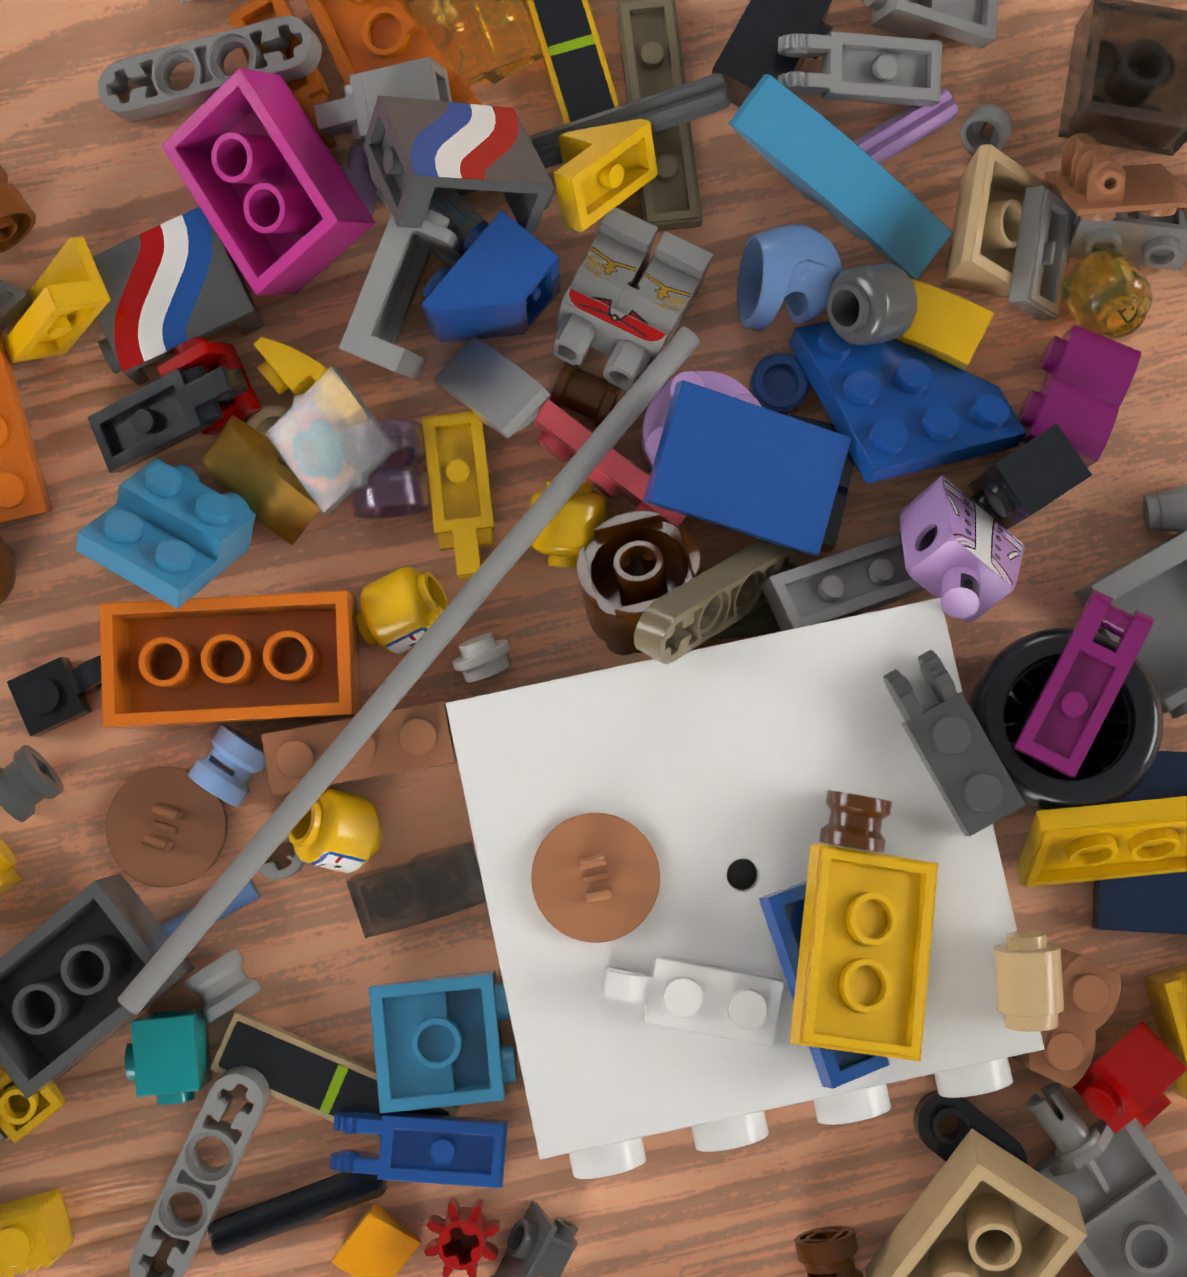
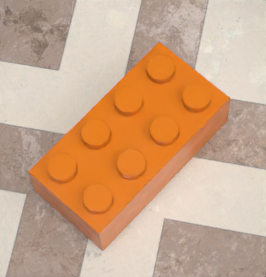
M347 590L190 598L178 609L163 600L99 603L103 727L134 729L354 717L361 709L359 639L355 618L357 598Z

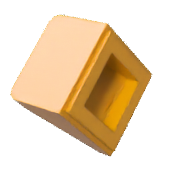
M374 1202L337 1249L331 1262L354 1277H395L422 1240Z

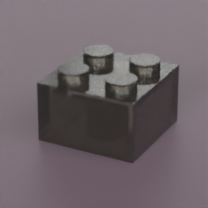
M1092 0L1075 26L1058 137L1070 138L1077 133H1087L1098 144L1173 156L1187 142V10L1127 0Z

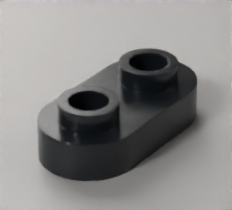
M934 1090L926 1094L918 1102L913 1118L915 1131L922 1142L945 1162L968 1132L974 1129L1027 1164V1156L1022 1145L964 1097H942L938 1094V1090ZM948 1114L956 1115L958 1118L956 1130L951 1134H941L939 1122L942 1117Z

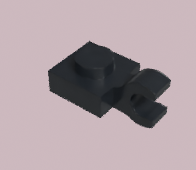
M101 655L78 665L75 669L69 658L59 657L7 681L30 736L39 737L92 712L85 695L102 688Z

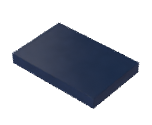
M1159 751L1152 768L1144 780L1130 794L1117 803L1187 796V752ZM1187 871L1094 881L1092 928L1098 930L1187 935Z

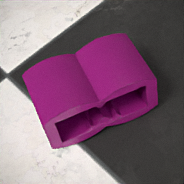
M1077 325L1072 326L1063 334L1062 338L1054 335L1048 343L1039 365V369L1047 371L1040 392L1033 389L1029 392L1018 416L1021 424L1025 425L1024 429L1027 432L1021 442L1026 444L1055 424H1058L1086 467L1098 462L1114 427L1119 407L1135 375L1141 351Z

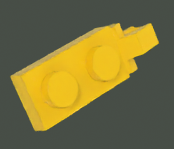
M473 411L422 417L434 533L439 539L440 551H455L459 581L469 580L481 566L479 547L494 545L492 531H495L483 421Z

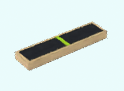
M241 1010L234 1012L210 1070L223 1074L236 1066L245 1065L255 1068L266 1078L269 1084L270 1096L334 1123V1114L337 1112L349 1111L384 1114L380 1113L375 1068ZM460 1105L399 1112L456 1116ZM360 1133V1135L380 1143L381 1135Z

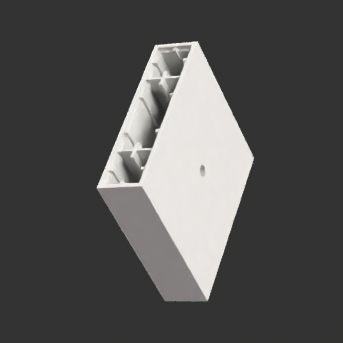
M941 598L692 650L669 664L661 663L656 659H650L445 703L540 1160L569 1153L572 1172L575 1178L593 1179L616 1175L632 1170L646 1162L642 1137L691 1127L696 1150L715 1152L735 1149L758 1142L769 1135L765 1110L813 1100L817 1122L820 1124L836 1125L858 1122L882 1115L891 1109L886 1084L934 1074L938 1094L942 1097L959 1098L986 1094L1003 1089L1013 1083L1008 1057L1045 1050L1041 1031L1025 1032L1008 1029L1005 1027L1004 1014L997 1010L993 947L1006 943V934L1017 931L993 824L970 837L962 833L904 730L902 723L905 720L886 688L883 679L884 675L896 669L909 681L922 712L938 704L939 700L930 684L924 678L918 663V656L933 650L951 676L957 693L962 692L947 623L941 607ZM827 790L892 801L890 815L882 820L880 833L886 842L884 853L879 854L938 863L921 1062L887 1057L890 1065L833 1089L822 1087L809 1046L789 1044L794 1001L759 901L761 897L807 880L810 845L821 843L850 848L819 841L821 828L829 823L831 812L825 803ZM586 813L614 815L638 828L653 847L660 870L658 896L646 919L627 935L600 943L576 940L554 928L538 908L531 884L534 857L544 838L563 821ZM654 956H660L781 979L784 981L773 1047L645 1024L643 1022V1015L646 1003L625 1002L603 997L602 988L606 966L651 975Z

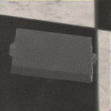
M332 366L304 395H295L293 398L294 405L265 433L323 514H330L357 487H366L368 485L367 477L397 449L396 445L337 367Z

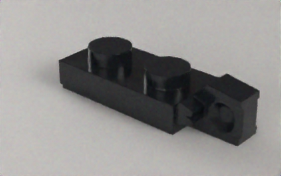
M196 366L191 369L178 368L88 416V420L109 473H121L213 426V422L224 417L220 404L235 399L247 392L249 388L239 367L225 369V366H220L209 373H206L204 366Z

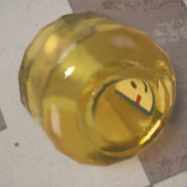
M1113 249L1098 251L1081 259L1073 266L1065 278L1062 289L1065 305L1078 326L1109 339L1123 338L1136 331L1144 322L1153 301L1150 284L1134 260L1126 253Z

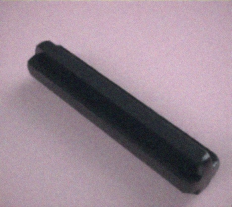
M342 1172L215 1219L208 1227L211 1246L217 1255H225L378 1198L387 1189L386 1180H377V1175Z

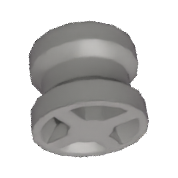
M237 948L184 981L189 992L199 994L204 1002L203 1015L208 1023H211L263 990L256 979L249 978L241 967L243 957Z

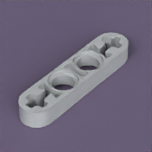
M280 16L118 60L108 65L102 72L98 82V94L101 102L112 112L129 121H140L204 104L230 78L225 74L224 61L226 56L236 48H246L249 52V63L246 69L279 74L285 82L303 78L312 73L321 59L322 45L318 36L301 19L294 16ZM295 36L302 44L294 47V57L288 59L280 51L289 47V37ZM262 43L271 52L264 54L260 44ZM183 62L193 63L195 76L189 87L182 91L172 90L170 76L174 68ZM132 80L141 87L131 90L129 95L130 101L126 102L120 98V94L128 90V81ZM154 85L158 94L147 86Z
M245 1065L233 1067L224 1072L210 1089L131 1255L129 1263L131 1277H183L190 1268L268 1105L270 1098L269 1084L264 1075L255 1068ZM238 1084H242L248 1088L246 1099L251 1103H246L241 1108L232 1124L221 1121L233 1099V1096L227 1091H232ZM212 1136L223 1141L229 1152L228 1162L220 1167H212L205 1164L198 1155L197 1147L199 1140ZM186 1191L197 1196L202 1203L203 1212L201 1218L196 1221H185L176 1216L171 1203L173 1195ZM168 1235L178 1238L167 1258L169 1266L163 1273L156 1271L153 1268L155 1264L153 1256L165 1243Z

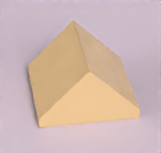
M991 144L979 146L961 176L944 287L1009 298L1025 190L1030 187L1045 186L1052 191L1053 187Z

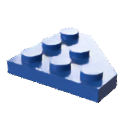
M830 321L796 327L789 341L793 352L837 432L852 438L848 452L866 484L1015 448L1027 433L999 386L896 339L866 346L849 344L837 335Z

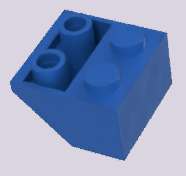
M501 210L490 224L483 220L472 229L462 245V250L465 253L451 270L447 267H442L434 274L423 291V296L426 299L422 303V307L432 336L441 343L471 340L473 337L486 339L524 335L560 292L559 256Z

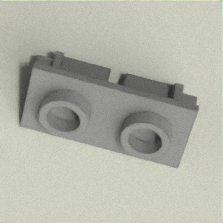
M1176 209L1175 214L1166 217H1152L1136 211L1135 219L1128 218V212H1120L1116 214L1114 219L1108 221L1085 220L1074 212L1072 226L1076 228L1069 242L1067 255L1069 257L1132 265V260H1134L1136 265L1180 271L1187 260V216H1184L1182 209Z

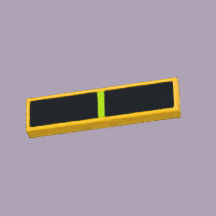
M525 0L562 124L620 106L588 0Z

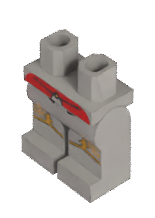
M615 207L604 215L599 231L571 286L561 301L556 325L557 335L552 353L555 357L572 365H581L590 347L610 356L603 376L609 383L628 391L673 338L703 285L713 253L664 231L655 248L653 258L636 289L634 286L650 258L658 227Z

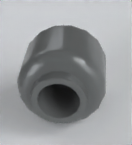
M889 263L853 266L842 271L832 282L827 296V314L831 326L840 338L854 345L866 346L888 342L901 337L912 326L917 313V295L912 280L904 270Z

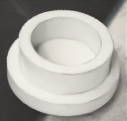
M486 633L461 643L458 646L461 654L452 660L455 671H462L467 683L476 682L507 669L511 665L507 656V652L511 650L507 639L495 641L492 633Z

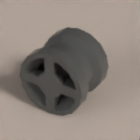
M29 745L20 747L14 752L13 761L5 768L0 767V805L7 813L20 822H25L34 815L35 806L44 798L54 799L64 791L63 784L51 765Z

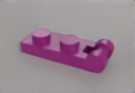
M1097 590L1092 592L1086 602L1072 634L1013 746L1015 750L1071 778L1076 776L1154 623V618L1138 610L1130 614L1111 605L1113 598ZM1099 627L1120 637L1114 652L1093 642Z

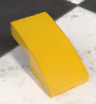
M910 278L917 295V313L912 326L901 337L896 338V340L909 346L911 344L964 371L969 365L994 312L955 294Z

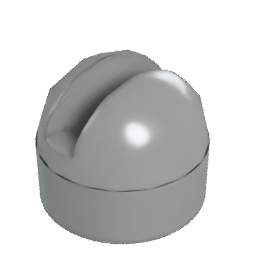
M992 103L981 105L974 109L963 123L960 131L961 140L964 146L973 154L976 153L980 145L991 144L1001 151L1011 136L1012 119L1007 110H1002ZM987 123L995 127L992 137L982 134Z

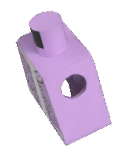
M943 475L899 511V524L906 571L914 581L935 598H941V607L948 616L962 619L965 622H974L1010 594L1016 587L1024 544Z

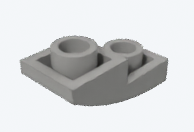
M473 337L433 378L448 395L471 408L484 424L508 439L516 431H520L532 423L539 412L540 405L550 396V393L519 366L476 337Z

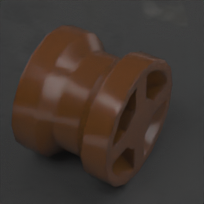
M827 790L825 803L831 812L829 823L821 828L819 841L884 853L886 840L880 832L882 820L890 815L892 801Z

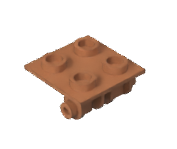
M1087 133L1074 134L1065 142L1062 148L1060 171L1045 172L1046 180L1075 214L1085 220L1108 221L1114 219L1117 213L1139 211L1143 215L1152 217H1166L1175 214L1177 208H1187V188L1163 165L1121 166Z

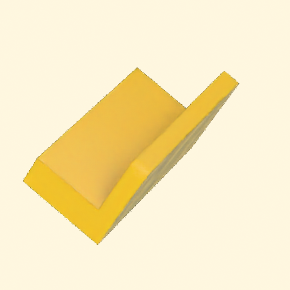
M82 236L71 237L67 240L30 289L29 296L33 299L31 306L3 341L11 362L17 363L66 354L111 300L86 241Z

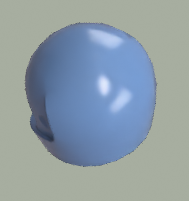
M785 224L751 236L743 251L738 277L737 306L742 326L755 331H763L775 318L784 299L787 313L795 324L808 322L827 310V296L831 284L842 272L841 261L832 242L816 229L803 224Z

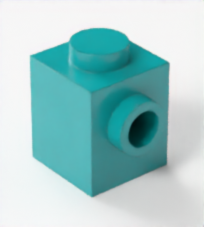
M204 1007L146 1013L131 1021L132 1043H128L125 1049V1070L128 1080H135L136 1097L156 1095L157 1104L159 1105L188 1102L195 1099L194 1091H199L212 1081L208 1024L203 1015Z

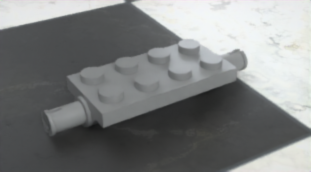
M1052 1083L1041 1089L1053 1106L1054 1112L1044 1098L1041 1100L1038 1094H1033L1028 1099L1026 1106L1034 1113L1057 1148L1052 1154L1032 1168L1077 1197L1088 1235L1074 1253L1090 1276L1187 1277V1195L1133 1119L1115 1134L1102 1119L1088 1127L1063 1092L1064 1090L1059 1083Z

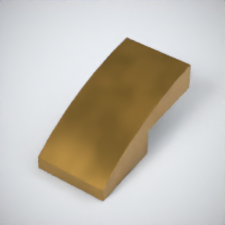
M232 415L202 461L227 492L236 493L247 502L250 511L256 513L255 518L293 545L321 509L328 494L277 461L284 448Z

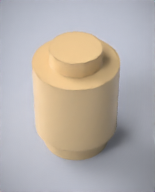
M1015 931L1007 933L1006 943L993 947L997 1010L1004 1014L1005 1027L1025 1032L1047 1031L1057 1028L1059 1026L1058 1013L1064 1011L1061 946L1047 942L1046 933L1041 931Z

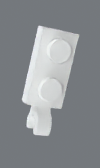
M654 956L651 975L606 966L602 993H604L603 997L609 999L646 1003L643 1015V1022L645 1024L773 1047L784 981L767 976Z

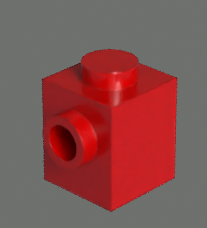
M1141 1021L1100 1057L1073 1088L1085 1100L1090 1111L1102 1119L1117 1134L1134 1118L1145 1127L1172 1102L1163 1092L1187 1071V1067Z

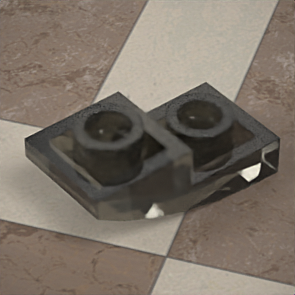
M471 841L421 853L408 862L359 873L346 881L365 938L425 923L486 902L480 868Z

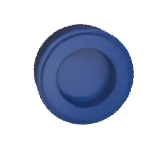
M775 353L766 356L756 365L750 378L749 389L753 397L759 401L761 407L786 415L802 405L809 392L810 381L795 356L786 353Z

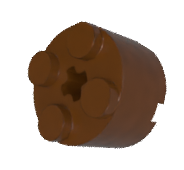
M633 511L614 516L600 524L594 530L595 537L590 541L585 550L582 545L577 556V574L589 624L596 635L606 642L608 649L618 655L643 653L636 649L634 645L636 625L643 612L656 599L702 573L699 546L694 535L687 527L681 523L677 527L662 521V516L659 513Z

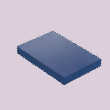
M682 380L677 382L643 502L809 556H819L852 438Z

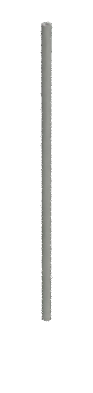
M682 326L118 997L119 1003L135 1015H138L700 344V339L695 333Z

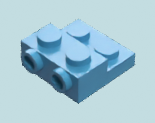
M156 458L119 484L117 504L78 531L76 551L178 609L249 550L256 513L250 511L247 502L240 495L233 492L220 494L200 483L199 477L190 467L182 464L173 467Z
M495 970L435 976L433 979L376 984L369 987L380 1113L505 1100L507 1095L506 1083L517 1082V1063L514 1044H502L500 1021L511 1020L504 984H497Z

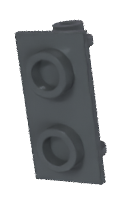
M532 1201L524 1218L518 1220L513 1226L508 1238L507 1251L495 1274L490 1277H538V1275L560 1277L578 1245L577 1240L574 1238L578 1228L570 1221L561 1217H557L553 1223L539 1204Z

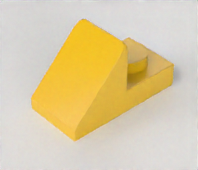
M635 119L568 131L559 136L558 140L563 166L553 172L564 227L583 232L658 175L649 120Z

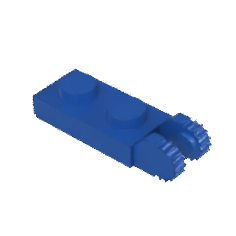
M337 1112L334 1114V1129L347 1134L381 1135L379 1155L352 1149L331 1153L330 1169L339 1172L377 1175V1180L502 1188L508 1120L390 1112L383 1115L367 1112Z

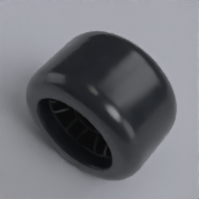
M1074 628L1045 629L1026 635L1009 644L984 669L968 702L1026 804L1016 811L1030 817H1034L1036 811L1117 803L1130 794L1144 780L1156 760L1162 741L1163 710L1161 700L1151 676L1136 658L1075 777L1071 778L1013 748ZM1096 633L1093 642L1113 652L1118 644L1114 640Z

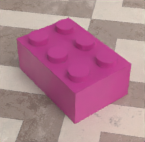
M239 68L161 145L256 295L298 293L376 224L294 94L279 74Z

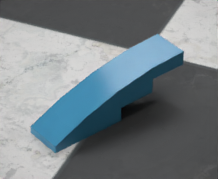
M763 75L728 124L806 199L819 202L855 238L868 241L891 264L904 270L909 278L917 280L952 234L928 208L871 156L771 75Z

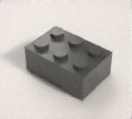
M121 873L95 880L0 958V1065L26 1099L55 1083L137 1016L124 1008L119 1003L118 997L170 936ZM186 957L138 1015L195 969Z

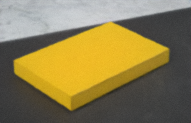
M1187 796L1036 811L1016 867L1020 885L1026 888L1186 872Z
M821 843L810 845L789 1044L921 1062L938 863Z

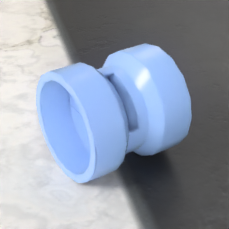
M221 724L211 739L213 744L212 750L207 757L197 759L187 775L212 795L232 806L239 807L249 793L247 783L253 774L263 772L266 767L263 747L242 733L225 724Z

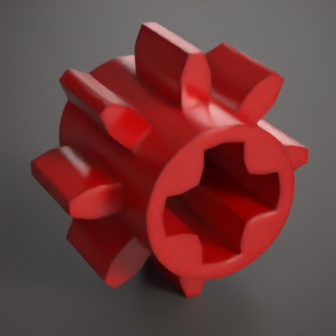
M451 1197L448 1203V1215L445 1219L438 1215H430L426 1226L430 1231L438 1234L439 1238L431 1240L427 1244L424 1253L425 1256L431 1257L439 1254L440 1259L444 1263L443 1277H448L453 1269H466L469 1277H476L478 1261L481 1257L488 1261H496L499 1249L493 1243L486 1241V1238L497 1234L501 1223L498 1219L486 1222L481 1214L483 1200L480 1198L471 1208L460 1207L458 1200L455 1197ZM455 1227H461L466 1236L474 1235L471 1248H464L461 1240L451 1241Z

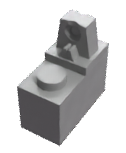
M431 57L352 74L349 75L350 85L344 86L346 97L315 105L314 109L320 132L324 131L329 136L352 132L353 141L364 142L378 95L452 102L447 69ZM368 161L369 172L373 184L378 190H380L381 188L379 186V183ZM435 187L432 196L464 189Z

